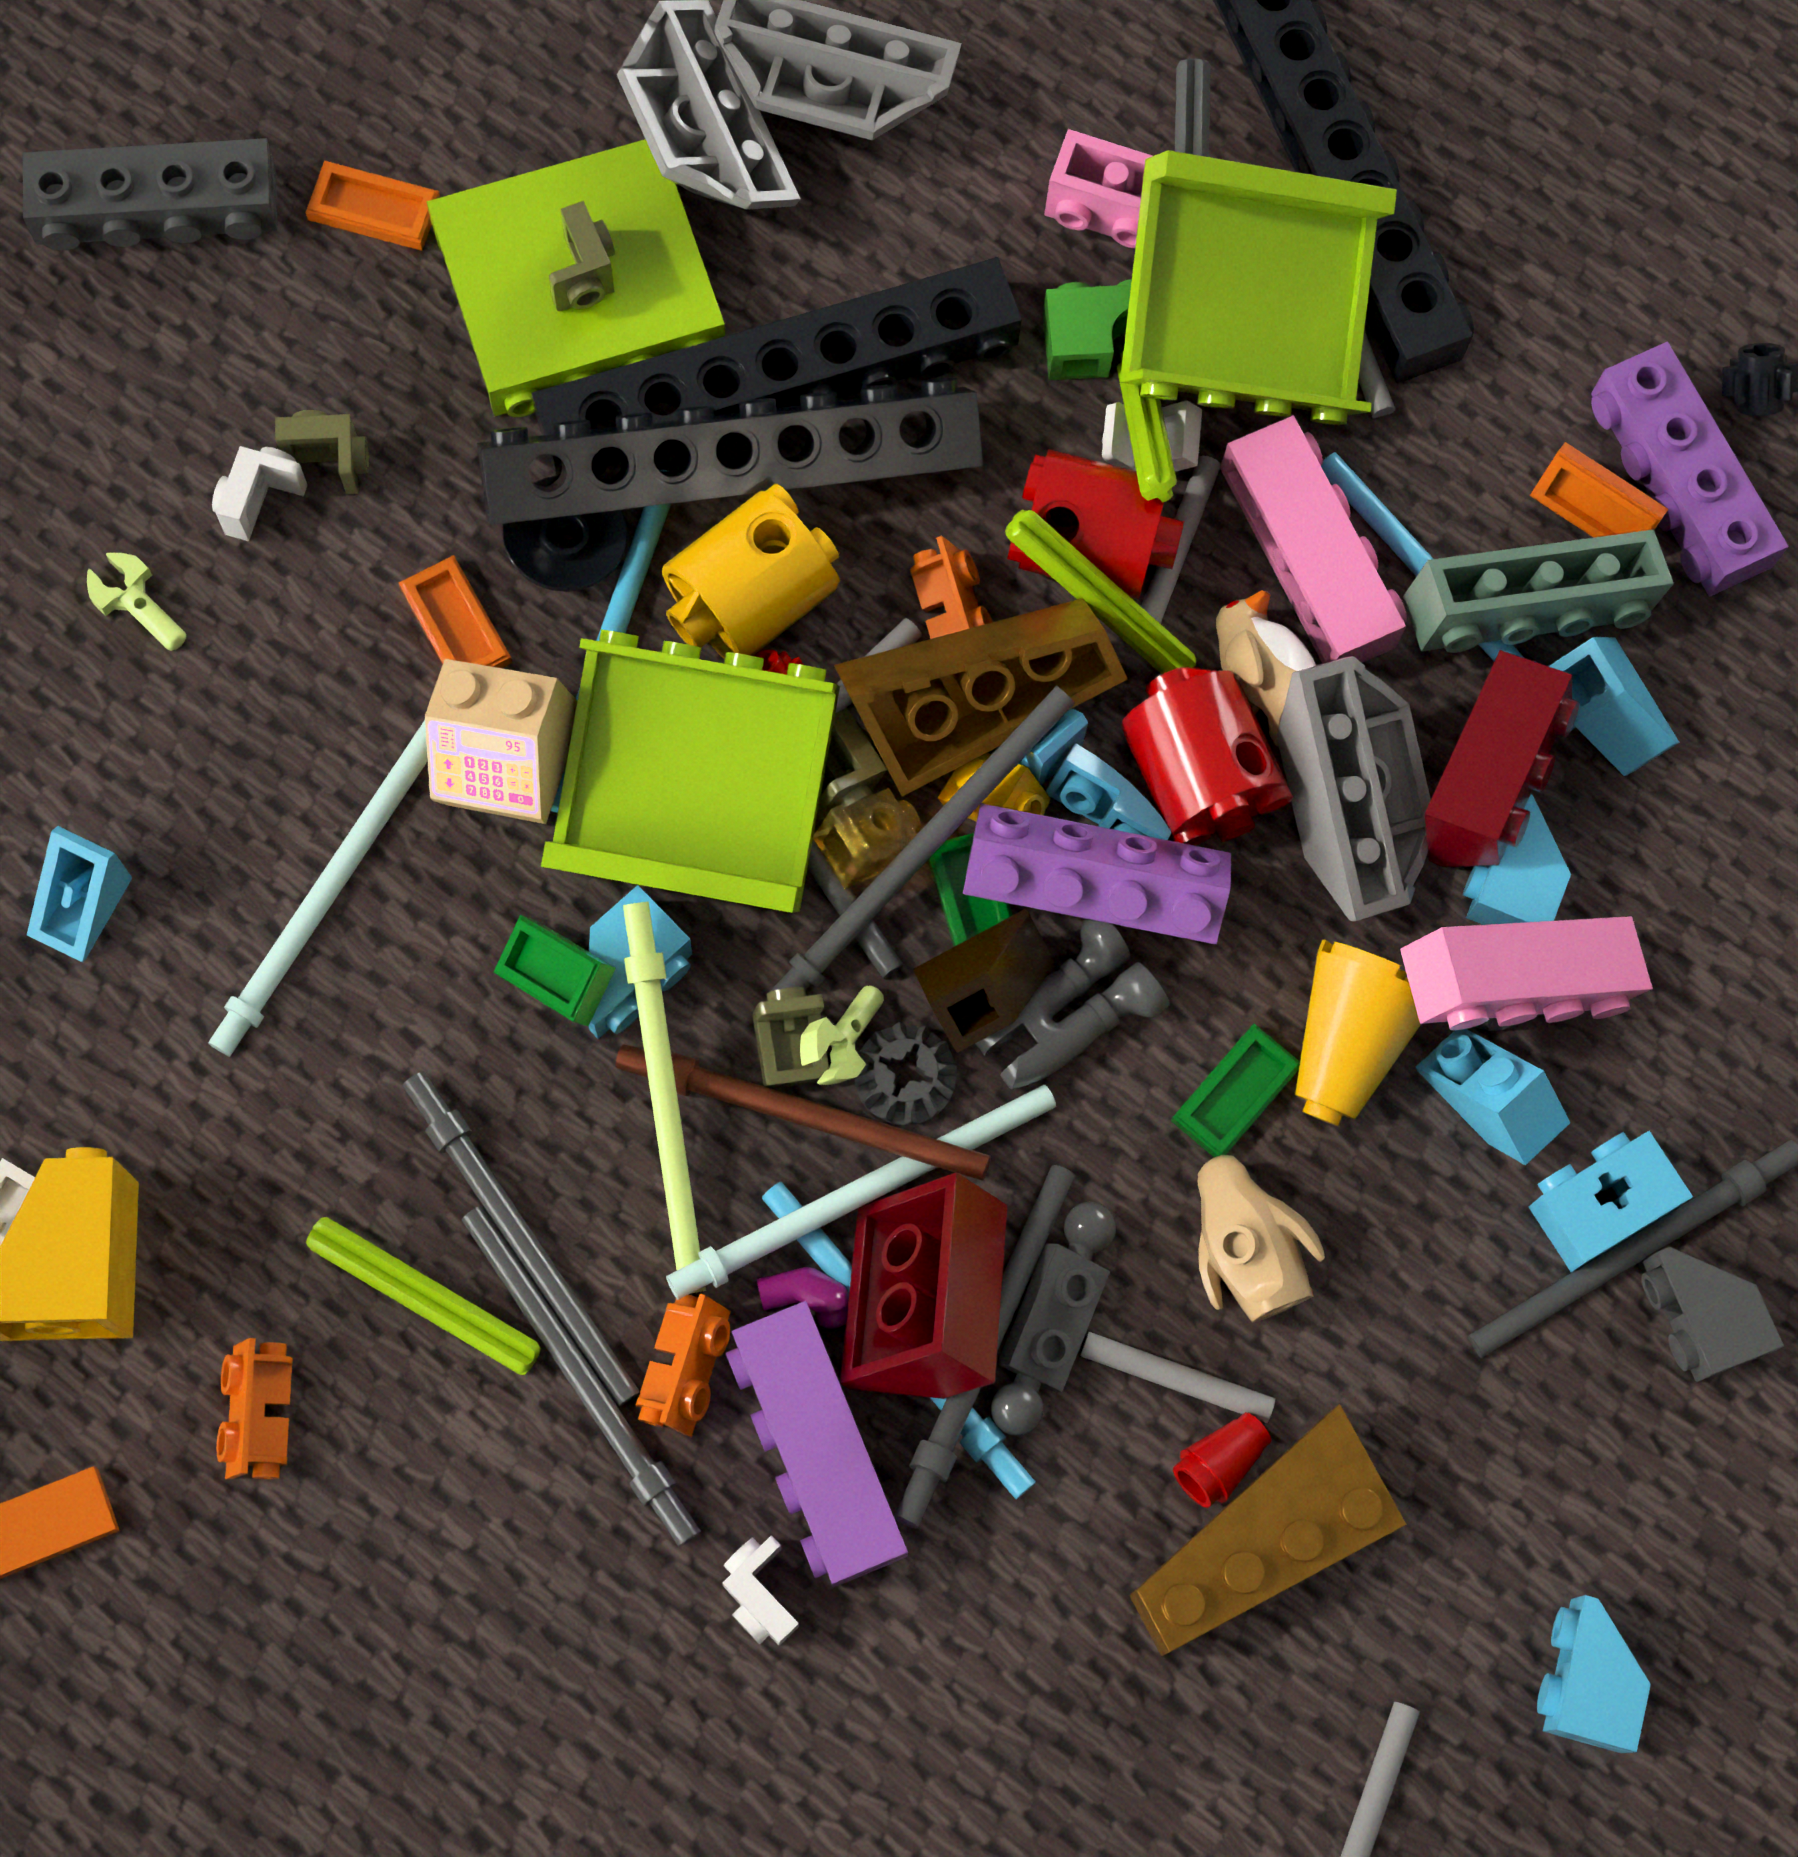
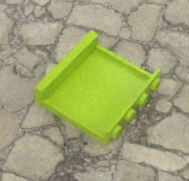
M646 139L426 201L432 228L451 278L489 394L494 417L506 413L511 417H524L534 413L532 392L725 336V323L677 186L674 182L662 176ZM584 201L592 221L596 222L602 219L613 242L615 255L608 258L611 262L614 292L605 295L600 302L584 309L571 307L563 311H557L552 300L549 275L576 264L565 240L560 209Z
M1170 150L1145 159L1120 383L1141 386L1140 396L1152 399L1177 400L1178 391L1198 394V405L1214 408H1234L1235 400L1254 402V413L1268 416L1288 417L1291 416L1292 408L1311 411L1310 421L1323 424L1345 425L1347 424L1348 415L1371 412L1372 403L1356 401L1377 219L1394 214L1397 189Z
M601 629L599 641L581 638L579 648L585 649L586 655L554 837L553 841H545L541 867L784 912H800L840 686L825 682L826 669L789 663L787 675L763 671L764 658L726 652L724 663L699 659L701 647L683 643L663 641L662 652L637 648L639 636Z

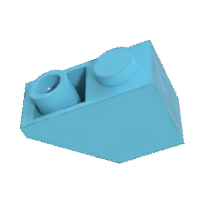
M1592 637L1548 666L1572 674V699L1580 702L1574 726L1623 776L1636 771L1680 743L1615 637Z
M1532 794L1524 808L1530 811V819L1518 847L1508 845L1499 865L1473 867L1463 891V896L1473 899L1466 916L1467 919L1482 925L1554 921L1571 873Z
M639 885L633 888L590 927L589 952L616 968L589 1024V1030L597 1039L609 1029L615 1034L622 1032L639 1016L635 985L627 983L624 958L630 957L623 905L649 902L656 953L663 952L666 979L660 980L662 991H666L674 986L691 966L687 961L692 955L690 938Z
M1468 1029L1455 1030L1416 1066L1417 1071L1489 1145L1524 1165L1531 1161L1570 1124L1544 1070Z
M1587 1595L1573 1598L1570 1601L1569 1609L1565 1607L1559 1609L1552 1629L1551 1645L1560 1648L1555 1675L1547 1673L1544 1676L1538 1694L1537 1712L1546 1715L1543 1732L1618 1753L1637 1752L1651 1684L1600 1600Z

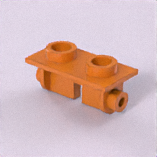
M941 535L936 537L940 554L937 555L934 549L920 551L913 556L915 565L911 567L910 572L922 610L929 612L941 606H944L946 613L925 621L930 639L993 622L987 609L984 606L978 607L973 586L980 583L979 573L972 556L966 549L960 550Z
M699 1294L698 1298L687 1295L679 1300L676 1298L675 1303H667L666 1312L654 1348L660 1352L675 1356L672 1366L653 1361L649 1362L643 1385L635 1404L641 1408L638 1417L639 1421L662 1428L665 1424L685 1436L692 1437L696 1421L704 1417L710 1403L711 1391L708 1383L716 1357L724 1353L729 1342L730 1324L728 1319L730 1310L703 1294Z
M248 1338L234 1345L233 1355L227 1354L224 1358L221 1370V1391L223 1395H230L229 1422L223 1421L220 1424L216 1451L218 1461L226 1462L225 1479H234L248 1474V1466H253L252 1478L279 1479L280 1466L287 1465L289 1418L264 1416L265 1405H290L293 1358L286 1356L287 1344L274 1342L260 1343V1354H255L256 1338Z

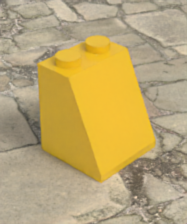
M91 1147L70 1148L66 1150V1158L44 1159L0 1246V1341L133 1338L139 1182L113 1157H107L106 1150Z

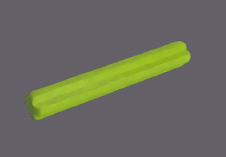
M1122 351V352L1120 353V355H1121V360H1122V361H1123V352H1124V351ZM1122 362L1117 366L1119 382L1121 379ZM1120 383L1142 497L1148 501L1159 498L1164 503L1173 497L1172 487L1176 485L1177 479L1160 399L1140 396L1141 386Z
M1021 510L1014 515L1005 530L1007 538L1076 599L1083 598L1097 618L1156 670L1164 674L1180 667L1194 668L1197 661L1193 652L1032 510Z
M328 1217L320 1218L310 1231L306 1244L311 1251L517 1374L525 1375L536 1362L541 1348L535 1340Z

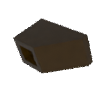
M1024 909L915 967L913 970L932 1010L956 1053L1014 1023L1055 964V961L1028 910Z

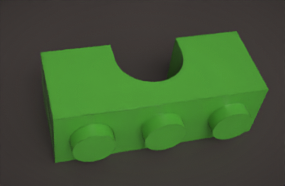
M1132 279L1125 280L1114 286L1090 287L1086 283L1071 282L1063 284L1057 289H1046L1042 315L1049 380L1109 377L1114 354L1113 341L1126 333Z

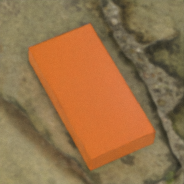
M324 160L306 210V216L309 221L422 251L432 225L426 201L440 198V194L437 190Z
M1566 442L1558 450L1530 494L1532 498L1593 538L1655 530L1669 510Z
M454 555L399 582L402 593L442 665L445 659L496 668H504L512 664L509 652Z
M90 1467L0 1503V1579L120 1531L97 1467Z

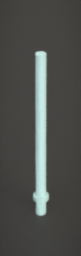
M425 720L238 998L231 996L224 1006L228 1014L208 1042L213 1048L230 1057L250 1026L252 1025L257 1028L263 1020L264 1016L260 1011L427 763Z
M1042 1085L937 1138V1140L973 1150L1055 1108L1056 1102L1049 1088L1046 1085ZM902 1156L717 1251L710 1246L698 1252L699 1260L667 1275V1282L677 1300L710 1283L717 1288L729 1281L728 1274L938 1167Z

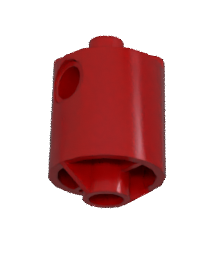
M1048 449L1046 457L1035 454L1034 460L1030 464L1022 499L1032 501V511L1037 513L1127 595L1139 599L1148 564L1172 570L1185 521L1161 516L1164 503L1159 498L1148 501L1142 497L1136 471ZM1055 507H1066L1075 513L1079 523L1071 527H1062L1051 519L1049 510ZM1011 542L1007 559L1019 562L1018 569L1051 577Z
M1180 667L1156 677L1146 686L1145 690L1149 698L1133 708L1122 720L1121 729L1157 808L1171 830L1170 836L1174 842L1197 846L1209 839L1211 834L1217 832L1221 842H1226L1253 830L1256 826L1252 819L1253 816L1258 813L1265 814L1275 811L1293 800V795L1238 677L1230 670L1216 671Z

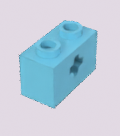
M1647 1131L1631 1142L1626 1134L1622 1132L1591 1152L1597 1161L1593 1165L1577 1174L1572 1165L1569 1164L1537 1184L1543 1195L1528 1207L1571 1273L1677 1209L1693 1197L1650 1131ZM1612 1187L1618 1198L1601 1206L1594 1195L1600 1190L1604 1191Z

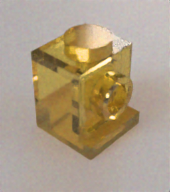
M887 788L846 807H843L841 804L832 808L814 834L813 839L843 888L847 889L880 874L920 832L921 824L915 808L908 801L902 800L897 802L890 789Z

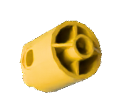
M774 484L766 491L756 493L663 565L662 574L665 583L676 601V604L666 611V615L675 631L686 644L702 648L709 643L724 659L726 652L753 656L836 591L840 578L831 565L833 561L839 558L835 545L820 528L815 527L811 531L808 530L797 516L799 511L794 500L780 485Z

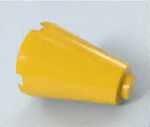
M1322 940L1317 952L1295 1090L1297 1097L1306 1100L1303 1113L1335 1126H1339L1342 1116L1356 1119L1421 1026L1410 984L1406 977L1407 973L1400 969L1401 965L1339 942L1331 944L1327 940Z

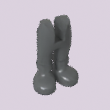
M1091 919L1084 920L1080 932L1082 949L1076 960L1068 958L1057 967L1056 971L1044 978L1014 1023L975 1043L984 1056H988L1000 1047L1007 1045L1025 1029L1033 1036L1038 1044L1019 1055L1000 1075L1011 1090L1033 1084L1065 1066L1086 1050L1104 1032L1107 1034L1120 1024L1119 1017L1130 1014L1154 1017L1158 1016L1170 1005L1165 991L1153 974L1144 965L1136 962L1121 973L1114 983L1101 995L1095 994L1084 1003V1006L1059 1022L1052 1020L1059 1011L1075 998L1081 997L1092 989L1094 983L1116 972L1130 961L1129 949L1113 924Z

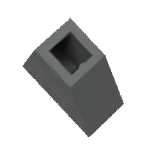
M1672 1247L1657 1251L1643 1261L1647 1272L1642 1274V1284L1646 1296L1656 1310L1664 1309L1674 1332L1668 1338L1672 1355L1683 1371L1691 1370L1696 1382L1756 1360L1784 1347L1756 1284Z

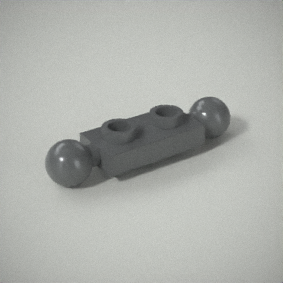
M1083 1202L1069 1211L1064 1222V1233L1069 1242L1068 1249L1059 1244H1045L997 1365L1017 1375L1014 1382L1002 1386L995 1393L991 1402V1416L997 1427L1007 1434L1015 1436L1025 1435L1039 1425L1044 1409L1042 1399L1038 1393L1040 1386L1055 1392H1062L1110 1274L1109 1270L1091 1261L1093 1254L1105 1250L1112 1243L1116 1234L1114 1216L1108 1208L1100 1203Z

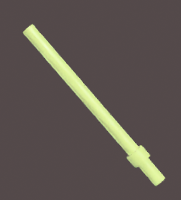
M649 902L623 905L630 957L624 958L627 983L635 985L676 1270H679L700 1259L698 1255L700 1246L660 980L666 979L663 952L656 953ZM704 1286L693 1293L706 1291V1287Z

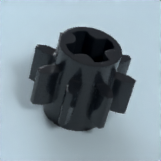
M1754 343L1739 348L1738 358L1730 359V366L1722 367V396H1735L1737 410L1745 415L1767 416L1779 413L1784 409V401L1793 400V393L1798 392V362H1787L1785 348L1778 344Z

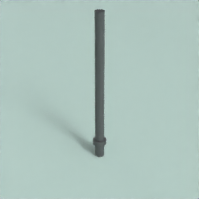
M1056 686L803 956L798 952L789 961L793 967L769 992L790 987H803L806 990L811 984L817 988L825 980L821 973L1064 716L1075 702L1062 689Z

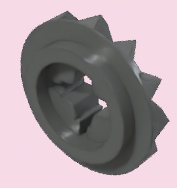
M898 1022L892 1027L875 1031L862 1049L858 1051L859 1056L866 1065L858 1077L854 1078L855 1087L862 1103L876 1117L896 1125H915L935 1117L950 1101L956 1085L957 1065L947 1042L932 1033L927 1026L918 1027ZM913 1049L917 1050L915 1059L917 1060L916 1072L924 1076V1080L932 1084L923 1080L920 1083L910 1080L905 1089L901 1088L898 1097L893 1096L896 1087L894 1085L895 1073L888 1070L887 1065L880 1063V1061L888 1065L890 1063L901 1065L906 1057H910Z

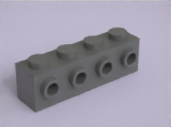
M267 138L22 152L23 219L36 245L44 244L46 247L54 250H71L76 248L80 242L105 241L113 246L128 247L136 245L143 238L166 237L168 240L176 243H191L199 240L201 235L227 234L235 239L248 240L260 236L262 231H278L276 166Z

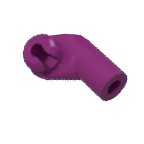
M804 1267L756 1279L763 1311L806 1301L809 1309L816 1312L818 1324L821 1327L837 1329L846 1325L849 1291L845 1285L816 1268Z

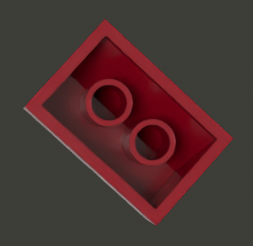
M1502 650L1499 651L1425 812L1430 862L1441 867L1499 865L1508 845L1518 847L1530 819V811L1524 809L1532 790L1538 792L1544 790L1553 770L1555 756L1550 755L1549 752L1557 735L1564 738L1569 735L1578 714L1580 702L1572 699V674Z
M958 1172L858 1208L841 1385L855 1390L944 1399L995 1383L1007 1204Z

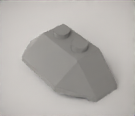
M709 0L659 1L619 69L617 77L662 176L696 195L746 210L796 206L800 201V196L761 112L755 109L714 33L717 18Z
M723 0L714 30L719 43L755 109L869 140H874L947 96L962 44L802 0Z
M1354 656L1295 671L1292 673L1277 732V741L1287 784L1293 795L1292 806L1304 858L1349 921H1358L1409 905L1416 889L1413 885L1428 853L1425 812L1431 801L1410 705L1381 679L1366 670L1365 665Z

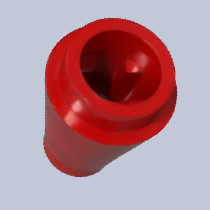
M1245 1412L1238 1419L1229 1422L1180 1452L1181 1460L1173 1467L1174 1476L1186 1494L1202 1507L1209 1508L1216 1501L1224 1503L1263 1453V1450L1271 1443V1436L1265 1426L1255 1416Z

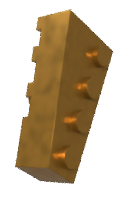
M1083 598L834 665L902 797L999 747L1056 686L1062 689L1075 702L1070 708L1072 709L1127 680V676L1104 627Z
M1339 1404L1129 1596L1160 1655L1163 1656L1407 1524L1343 1408Z

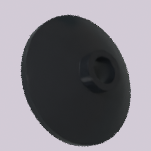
M560 476L547 477L534 482V484L548 486L556 482ZM622 509L503 523V544L514 568L528 581L553 591H578L600 583L618 566L626 548L627 526ZM560 535H570L577 543L572 548L562 549L556 547L553 542Z

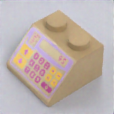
M445 659L425 714L430 799L448 806L546 824L567 763L577 707L575 697L558 678Z

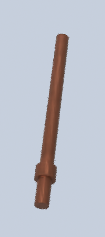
M622 1044L616 1058V1068L648 1078L644 1050ZM675 1052L671 1054L677 1094L688 1097L692 1091L948 1171L958 1172L961 1175L984 1181L991 1160L989 1155L699 1067L698 1059Z

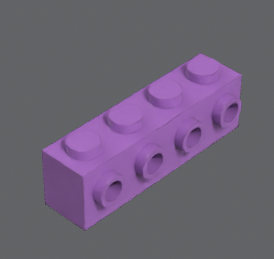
M1668 341L1605 369L1591 393L1593 396L1591 401L1593 413L1598 423L1606 430L1611 428L1622 446L1621 459L1630 477L1634 480L1641 479L1651 498L1669 509L1658 526L1666 532L1671 530L1681 547V563L1687 576L1694 583L1701 582L1710 597L1773 568L1789 546Z
M981 803L969 855L963 894L1217 944L1231 889V853Z
M801 1302L731 1331L737 1348L726 1352V1356L740 1390L753 1385L762 1410L750 1414L764 1451L767 1452L777 1447L787 1472L776 1476L775 1479L788 1512L791 1515L802 1510L812 1533L811 1536L800 1540L814 1577L817 1578L828 1574L834 1588L908 1557L907 1548L807 1302Z

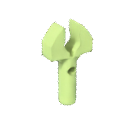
M106 553L110 563L120 573L125 575L124 582L127 586L125 591L118 587L109 588L103 585L101 579L91 569H88L87 587L89 597L105 616L113 610H127L166 649L173 651L183 645L186 640L185 631L145 593V582L152 574L149 568L137 556L125 553Z
M871 985L863 987L835 1026L825 1017L811 1022L802 1033L800 1040L802 1066L819 1061L830 1045L832 1047L830 1067L818 1080L817 1083L819 1085H832L858 1077L865 1067L866 1063L855 1050V1042L883 1004L884 996L877 987Z

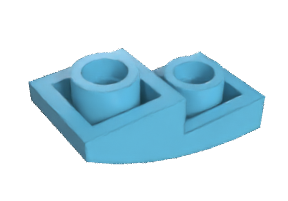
M1076 743L1070 749L1045 791L1049 797L1062 803L1070 811L1083 815L1097 823L1098 827L1168 840L1171 834L1170 828L1161 815L1127 779L1096 755Z

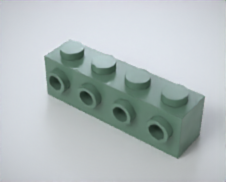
M1653 529L1427 560L1404 594L1403 599L1421 651L1445 648L1447 652L1457 653L1471 649L1484 642L1502 640L1507 645L1518 644L1539 634L1559 632V635L1568 637L1581 634L1591 627L1614 624L1619 629L1630 628L1641 624L1651 616L1653 608L1672 587L1674 582Z

